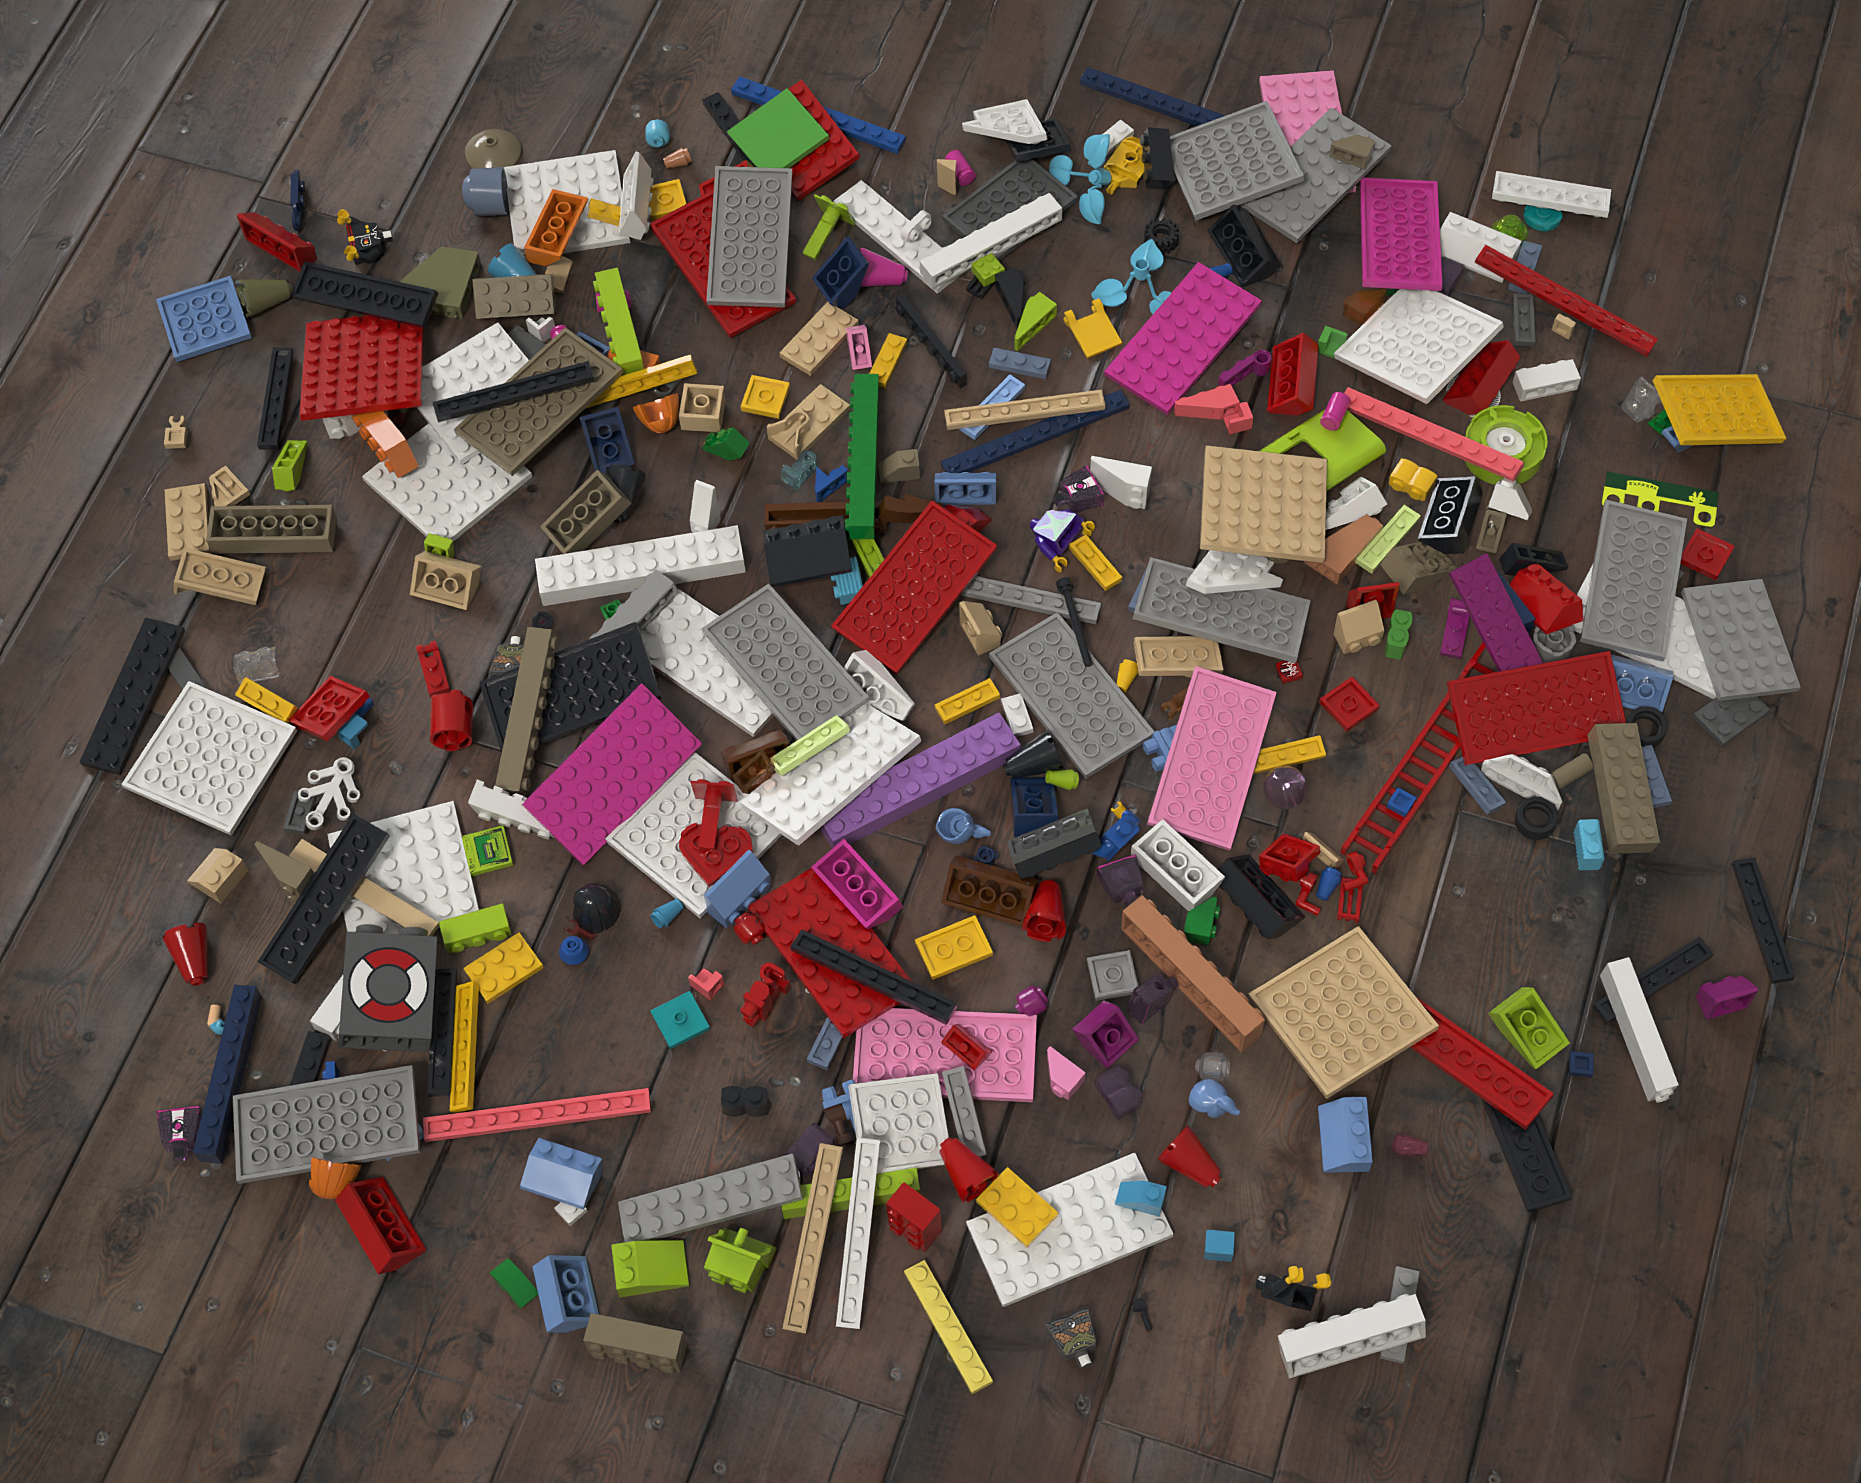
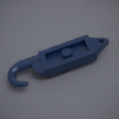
M299 169L291 173L290 204L293 209L292 226L295 231H299L301 228L302 207H305V198L302 195V192H305L304 180L300 179Z

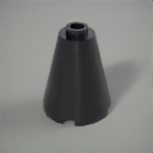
M612 464L610 468L606 467V475L631 502L613 521L615 523H621L627 519L646 479V474L639 469L637 472L632 471V467L628 465Z
M1049 730L1044 731L1005 759L1006 764H1003L1007 776L1012 775L1013 779L1045 774L1048 770L1058 771L1065 769Z

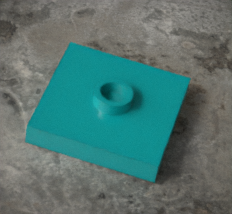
M690 991L650 1010L670 1050L710 1030V1026Z

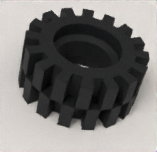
M1156 218L1155 222L1151 220L1150 224L1147 223L1144 231V243L1153 239L1162 255H1164V251L1169 254L1171 250H1175V246H1178L1179 228L1170 219L1166 221V218H1162V221H1160L1159 218ZM1163 233L1168 235L1169 237L1166 239L1156 238L1154 235Z

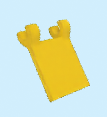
M1099 298L1092 301L1093 306H1091L1094 314L1076 320L1072 310L1064 312L1065 317L1063 320L1071 329L1087 359L1122 345V341L1106 315Z

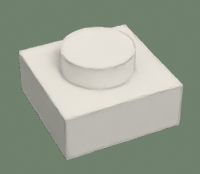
M562 1202L555 1207V1211L569 1226H572L588 1212L586 1207L583 1210Z

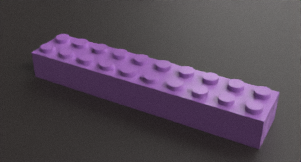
M997 713L891 767L822 825L820 830L832 849L843 839L850 845L1003 766V764H1006L1005 759L1019 750L1021 745L1001 714Z

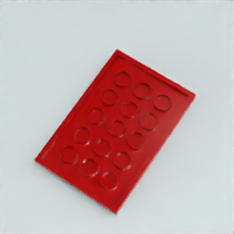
M802 79L788 90L824 129L830 139L790 167L792 169L791 191L798 201L861 158Z

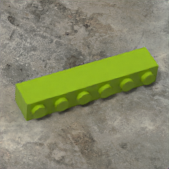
M618 267L596 272V281H593L595 293H600V296H597L599 308H604V311H601L603 323H608L605 331L607 338L612 339L609 342L611 354H616V357H613V361L623 369L621 376L643 370L642 357Z
M917 1168L876 1174L873 1206L886 1204L903 1182L920 1194ZM852 1178L836 1180L830 1212L849 1210ZM812 1184L801 1185L803 1200L781 1205L784 1219L806 1215Z

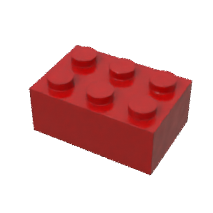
M905 1182L900 1185L886 1202L890 1231L898 1237L902 1235L908 1240L907 1243L917 1251L921 1249L925 1253L942 1232L941 1209Z

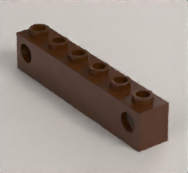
M876 501L875 534L887 532V521L878 520V506L882 501ZM850 502L765 504V531L792 524L807 523L812 520L827 519L833 516L843 515L845 521V519H849V515H846V503Z

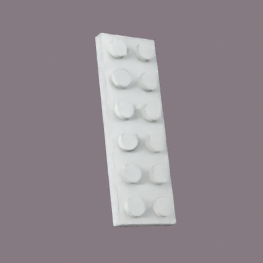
M1496 171L1492 199L1501 202H1513L1519 205L1526 204L1538 208L1544 207L1557 211H1568L1576 214L1607 218L1611 189Z

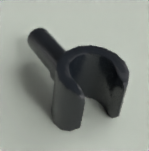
M1133 1299V1312H1141L1146 1331L1152 1330L1147 1317L1145 1300Z

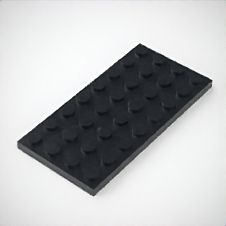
M636 621L554 653L555 665L550 672L551 685L546 692L547 705L542 712L543 725L538 732V746L604 721L641 683L658 700L662 699ZM519 667L480 681L501 753Z

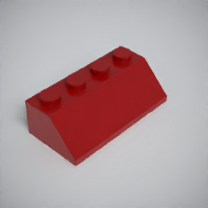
M238 213L236 215L247 241L297 271H301L304 261L314 263L318 259L312 243L303 241L295 233L291 234L283 226L273 223L268 217H263L258 213Z
M1304 333L1273 346L1267 412L1299 416L1313 409L1318 343Z
M1510 341L1488 343L1463 368L1442 399L1443 402L1468 415L1478 414L1480 411L1489 408L1490 403L1498 395V391L1507 381L1508 376L1515 369L1517 362L1521 358Z
M1532 564L1527 568L1519 570L1509 584L1536 618L1534 625L1546 635L1583 621L1582 599L1539 564Z
M384 1177L348 1183L335 1199L378 1274L395 1271L425 1253V1246Z

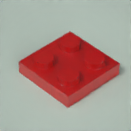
M1697 528L1682 553L1680 564L1717 580L1735 546Z
M1353 677L1344 681L1319 700V703L1346 732L1378 711L1380 707Z

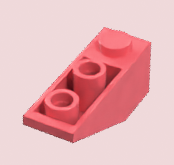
M1231 384L1218 386L1206 392H1199L1187 398H1180L1178 401H1175L1174 414L1175 416L1220 420L1224 416L1238 413L1240 402Z

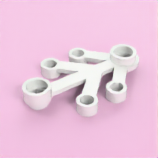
M339 758L332 767L319 771L312 770L308 773V781L311 784H318L321 778L334 776L329 783L312 788H301L298 792V799L301 802H308L311 797L325 793L316 810L308 813L306 816V826L309 829L318 830L322 827L323 814L332 798H334L338 809V819L345 821L350 817V809L346 807L339 788L343 779L348 790L347 800L351 803L359 800L360 792L355 788L351 777L354 772V764L350 759ZM345 766L347 770L341 771L339 768ZM317 775L318 779L313 780L310 776ZM306 792L309 796L303 798L301 793ZM355 793L357 797L351 798L349 794ZM346 811L348 814L346 816L340 815V812ZM315 819L318 821V824L313 825L310 821Z

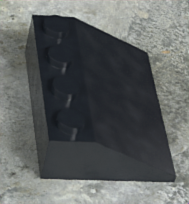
M843 515L763 531L771 587L852 572L848 533L845 531Z

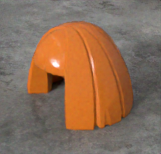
M678 393L655 400L654 402L633 407V410L640 421L655 433L668 432L675 426L678 419Z
M312 1157L309 1186L312 1192L321 1198L336 1199L348 1183L355 1181L361 1165L332 1163V1161Z

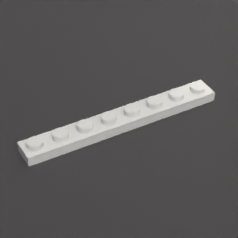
M857 1138L836 1327L860 1328L880 1140Z

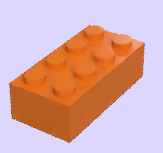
M383 411L354 414L351 417L354 424L360 427L358 432L364 441L368 440L366 441L372 452L376 450L375 454L381 463L385 461L384 465L389 473L393 472L397 478H400L418 467L406 439Z

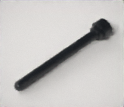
M1064 577L1056 581V587L1058 592L1064 596L1084 666L1090 667L1092 665L1091 657L1072 597L1073 582L1070 577Z

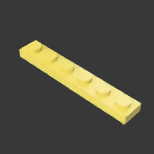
M925 1260L904 1270L905 1276L971 1394L991 1385L993 1380Z

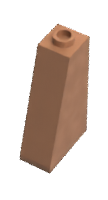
M1366 514L1325 539V559L1323 563L1304 561V563L1338 585L1355 566L1357 557L1380 533L1383 525L1376 518Z

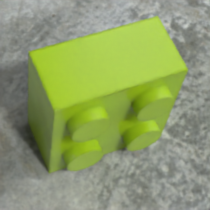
M992 253L971 263V271L984 287L995 282V274L1005 271V268Z
M428 533L424 541L425 551L450 558L454 557L453 540Z

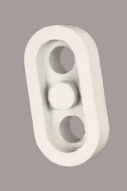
M924 210L920 211L903 228L901 239L907 243L915 241L919 234L931 225V215Z

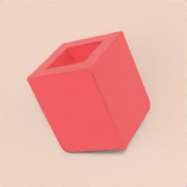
M1247 402L1239 403L1238 413L1224 416L1223 421L1229 434L1252 429L1253 415Z
M702 969L696 977L692 974L688 977L690 986L709 1000L724 986L723 976L717 971L712 974L708 970Z

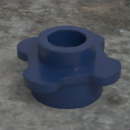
M981 846L973 860L992 865L994 860L998 859V853L989 847Z

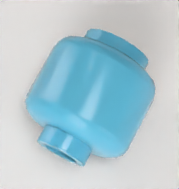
M656 119L646 125L645 138L650 146L660 148L668 144L670 129L665 121Z

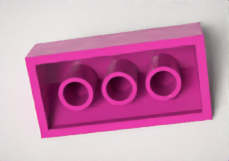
M845 839L811 867L866 929L887 922L903 908L899 898Z

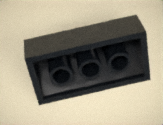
M1233 204L1207 230L1225 261L1231 265L1233 274L1241 287H1246L1269 278L1281 266L1278 258L1245 208Z
M1476 476L1437 478L1418 536L1420 542L1443 554H1463L1465 552L1483 494Z
M1249 854L1227 858L1218 868V871L1225 876L1219 888L1231 897V901L1241 908L1245 913V917L1250 922H1253L1259 929V933L1268 940L1279 938L1305 918L1273 880L1260 870V866Z

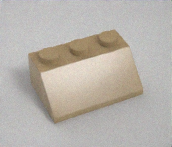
M424 551L415 556L410 595L467 610L479 586L482 566Z

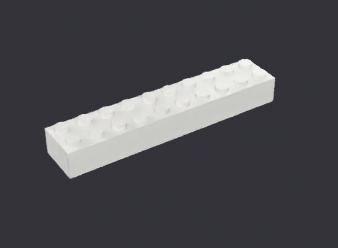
M738 525L535 559L539 593L543 606L631 592L639 588L644 582L645 577L650 573L652 574L655 569L675 584L746 572Z

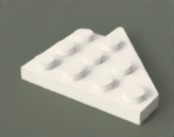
M1027 99L973 111L975 120L962 123L963 131L1026 144H1038L1041 141L1047 140L1046 132Z
M1210 550L1188 578L1186 586L1204 594L1281 587L1283 579L1270 574L1275 562L1266 557Z

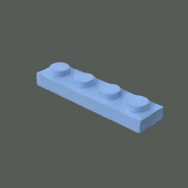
M1009 375L980 405L1014 401L1025 390V384ZM989 425L961 428L959 430L976 440Z

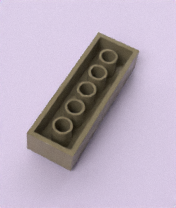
M332 505L211 506L206 542L212 554L333 552L337 516Z
M1637 723L1595 724L1587 736L1609 854L1651 853L1659 845L1660 840Z

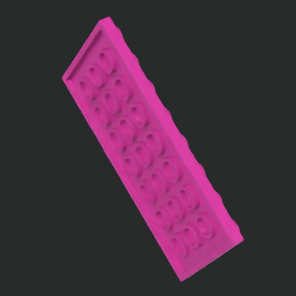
M1381 178L1361 179L1362 287L1441 291L1442 267L1437 181Z
M1198 262L1106 368L1104 375L1168 415L1174 409L1175 401L1185 396L1262 305V300Z
M641 683L521 805L574 858L584 865L607 842L605 838L616 827L629 819L702 743Z

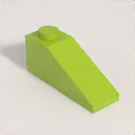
M1041 292L1030 297L1026 303L1015 335L1016 351L1020 350L1057 316V304Z
M287 440L272 467L275 489L283 491L296 489L301 478L308 445L307 441Z

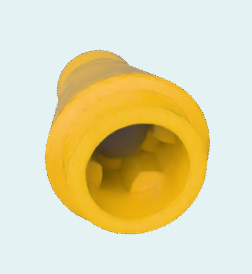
M1125 659L1119 664L1116 685L1122 692H1127L1128 687L1139 673L1137 663Z

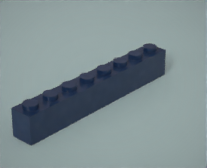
M234 984L193 1150L194 1155L200 1162L218 1164L223 1162L234 1116L233 1096L239 1095L262 996L256 986Z

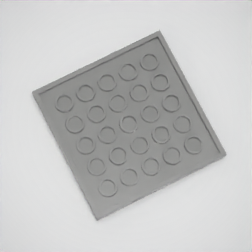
M1268 101L1170 136L1173 172L1195 221L1229 209L1233 204L1237 206L1305 181L1304 175Z

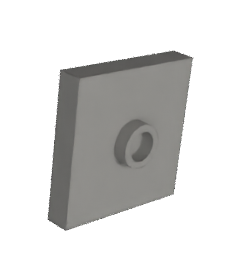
M1130 950L1087 957L1095 1001L1132 995L1134 989L1136 992L1139 991Z

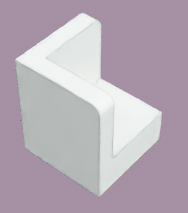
M542 317L537 322L530 318L526 319L528 331L531 335L542 342L551 337L550 331L555 327L554 320L551 317L546 320Z

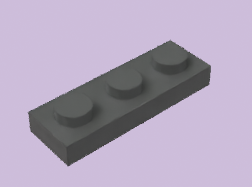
M1513 294L1514 346L1534 347L1533 294Z

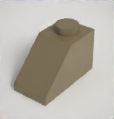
M1357 134L1333 141L1329 157L1365 170L1374 153L1375 140Z
M917 449L897 451L879 463L880 483L920 479Z
M1487 505L1476 549L1492 553L1497 552L1507 513L1490 508Z

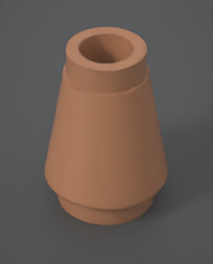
M682 147L663 158L667 169L687 166L688 163L692 162L688 149H683Z

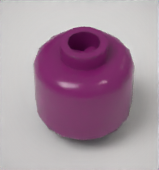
M1030 985L1016 995L1018 1003L1015 1007L1020 1014H1026L1027 1016L1039 1015L1047 1009V1002L1049 1000L1040 986L1036 988Z

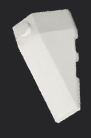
M1360 477L1340 492L1342 496L1339 499L1331 500L1328 503L1325 530L1356 521L1366 514L1371 516L1381 512L1387 503L1376 484Z
M867 650L853 652L844 669L869 696L867 704L887 715L902 721L905 720L915 703L882 663Z

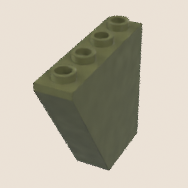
M440 247L400 282L434 289L439 293L431 315L463 319L473 290L472 279L477 278L481 266L479 253L476 251Z

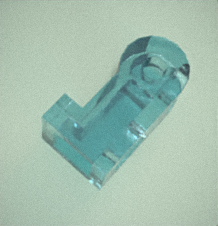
M803 451L799 455V459L791 467L785 465L781 469L782 480L798 490L816 471V454L812 451Z

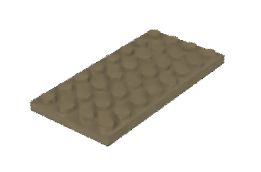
M565 327L505 383L586 361L589 362L593 382L472 413L454 429L455 434L513 476L623 374V369Z

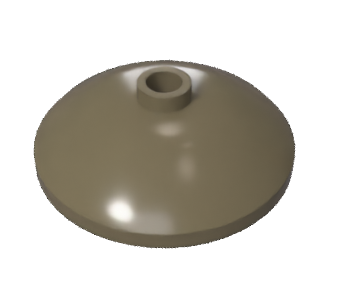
M488 129L476 134L470 139L465 149L467 163L472 169L515 166L520 160L522 153L518 138L513 133L503 129Z

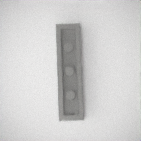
M962 1066L943 1071L942 1074L959 1140L979 1157L987 1156L965 1067Z
M1396 1266L1389 1302L1396 1300L1397 1297L1404 1294H1409V1296L1416 1294L1420 1271ZM1407 1343L1382 1350L1380 1352V1359L1403 1364Z

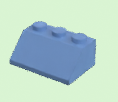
M935 473V502L942 503L943 505L996 504V473Z
M1611 654L1622 706L1631 709L1648 706L1662 713L1673 680V671Z
M750 850L704 894L708 914L726 928L731 924H736L734 921L761 894H765L771 886L770 874Z
M1343 1097L1318 1106L1323 1173L1369 1172L1372 1165L1367 1098Z
M538 1138L529 1154L520 1189L584 1210L602 1176V1158Z
M548 1255L532 1266L547 1332L566 1333L587 1327L590 1314H599L586 1256Z

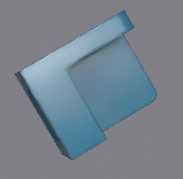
M354 713L350 720L344 723L337 731V734L342 741L355 750L360 745L357 736L368 724L363 718Z
M1207 1230L1204 1259L1232 1262L1235 1232Z

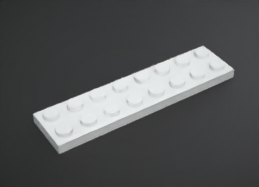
M862 180L833 201L836 204L840 202L846 205L854 223L937 294L965 273L963 272L932 288L920 273V260L938 252L942 247L923 231L915 241L910 243L901 239V232L910 220Z

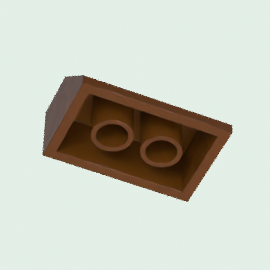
M779 729L777 731H769L759 738L749 739L736 747H728L725 751L721 752V756L730 780L735 782L771 768L768 759L788 747L789 743L786 735Z

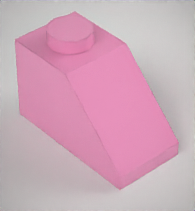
M860 325L845 328L852 369L872 367L866 326Z
M1050 1046L1047 1049L1050 1087L1056 1096L1064 1097L1069 1101L1084 1083L1086 1073Z

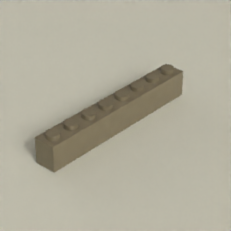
M527 627L495 786L503 788L504 791L512 796L516 793L525 797L526 791L530 788V771L533 770L535 764L533 758L534 751L538 748V732L543 725L542 712L547 705L546 692L551 685L550 672L555 665L554 652L559 645L558 636L552 629Z

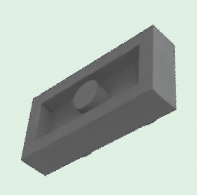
M294 791L283 829L288 833L306 835L308 828L306 826V816L313 811L317 796L311 797L308 802H301L298 799L299 791ZM306 792L301 793L303 798L309 796Z

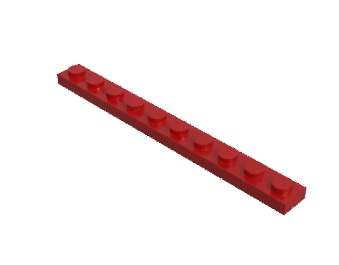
M1486 244L1475 259L1474 263L1646 357L1658 340V338Z

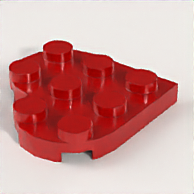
M693 823L681 832L679 850L683 858L709 888L748 850L753 853L751 837L742 827H728V825L719 828L715 851L700 850L698 848L701 824Z

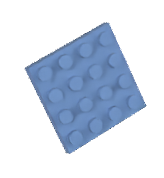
M231 276L156 299L176 362L252 338Z

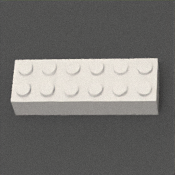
M1404 1294L1391 1302L1381 1301L1374 1304L1371 1308H1357L1344 1316L1334 1315L1321 1323L1311 1322L1298 1330H1285L1281 1335H1278L1280 1354L1290 1379L1426 1338L1425 1318L1416 1294L1411 1296Z

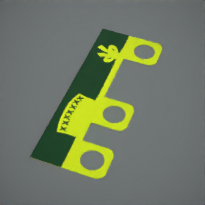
M1607 471L1602 505H1604L1605 500L1611 494L1617 495L1620 499L1619 503L1624 504L1625 494L1639 496L1637 507L1642 508L1643 502L1650 501L1655 505L1653 511L1657 512L1659 511L1660 500L1694 506V523L1708 527L1714 526L1719 492ZM1700 512H1708L1711 515V520L1707 523L1701 522L1698 519V514Z

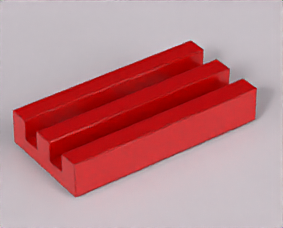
M1342 877L1337 920L1342 918L1345 921L1350 922V920H1354V922L1359 923L1363 886L1358 887L1355 914H1351L1353 889L1348 892L1346 913H1342L1345 893L1342 884L1354 880Z

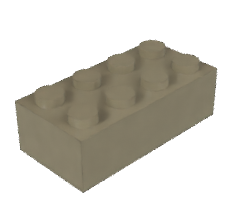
M553 273L472 279L476 319L557 313Z
M596 470L540 527L563 554L584 551L631 502L606 474Z
M594 1313L590 1314L583 1339L589 1353L594 1358H614L615 1362L621 1364H628V1361L637 1363V1366L645 1369H650L651 1366L658 1367L660 1371L673 1374L674 1371L681 1372L687 1349V1342L682 1331Z

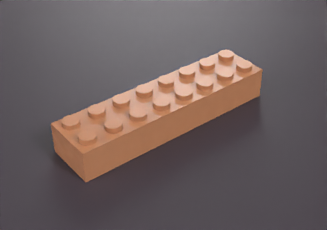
M1142 895L1122 911L1121 930L1167 977H1170L1169 979L1241 1053L1262 1036L1265 1021L1262 1012L1257 1008L1254 1009L1248 1003L1247 997L1241 992L1238 993L1233 988L1232 982L1217 972L1218 969L1214 963L1207 961L1202 956L1200 949L1195 945L1192 946L1187 941L1185 934L1181 930L1177 931L1172 926L1171 920L1166 915H1161L1157 911L1156 905L1150 899L1147 900Z

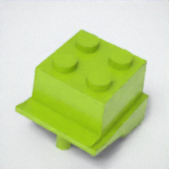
M727 1228L720 1229L717 1234L711 1235L708 1238L712 1246L704 1269L715 1283L724 1285L727 1282L733 1286L734 1290L746 1294L747 1290L754 1292L764 1268L769 1269L777 1248L748 1237L749 1231L740 1228L738 1233Z

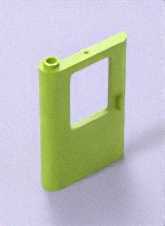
M1324 409L1260 450V452L1283 454L1300 442H1306L1320 456L1327 459V492L1386 453V447L1382 440L1348 410L1336 431L1327 430L1320 424Z

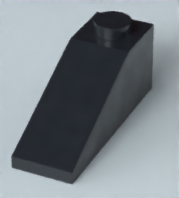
M1017 268L995 274V288L1017 330L1022 316L1024 285H1026L1023 274H1019Z
M1512 543L1499 558L1504 574L1516 576L1519 570L1527 568L1532 564H1539L1549 573L1568 569L1562 552Z

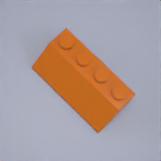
M552 189L524 246L529 263L547 266L561 259L588 202L587 197Z

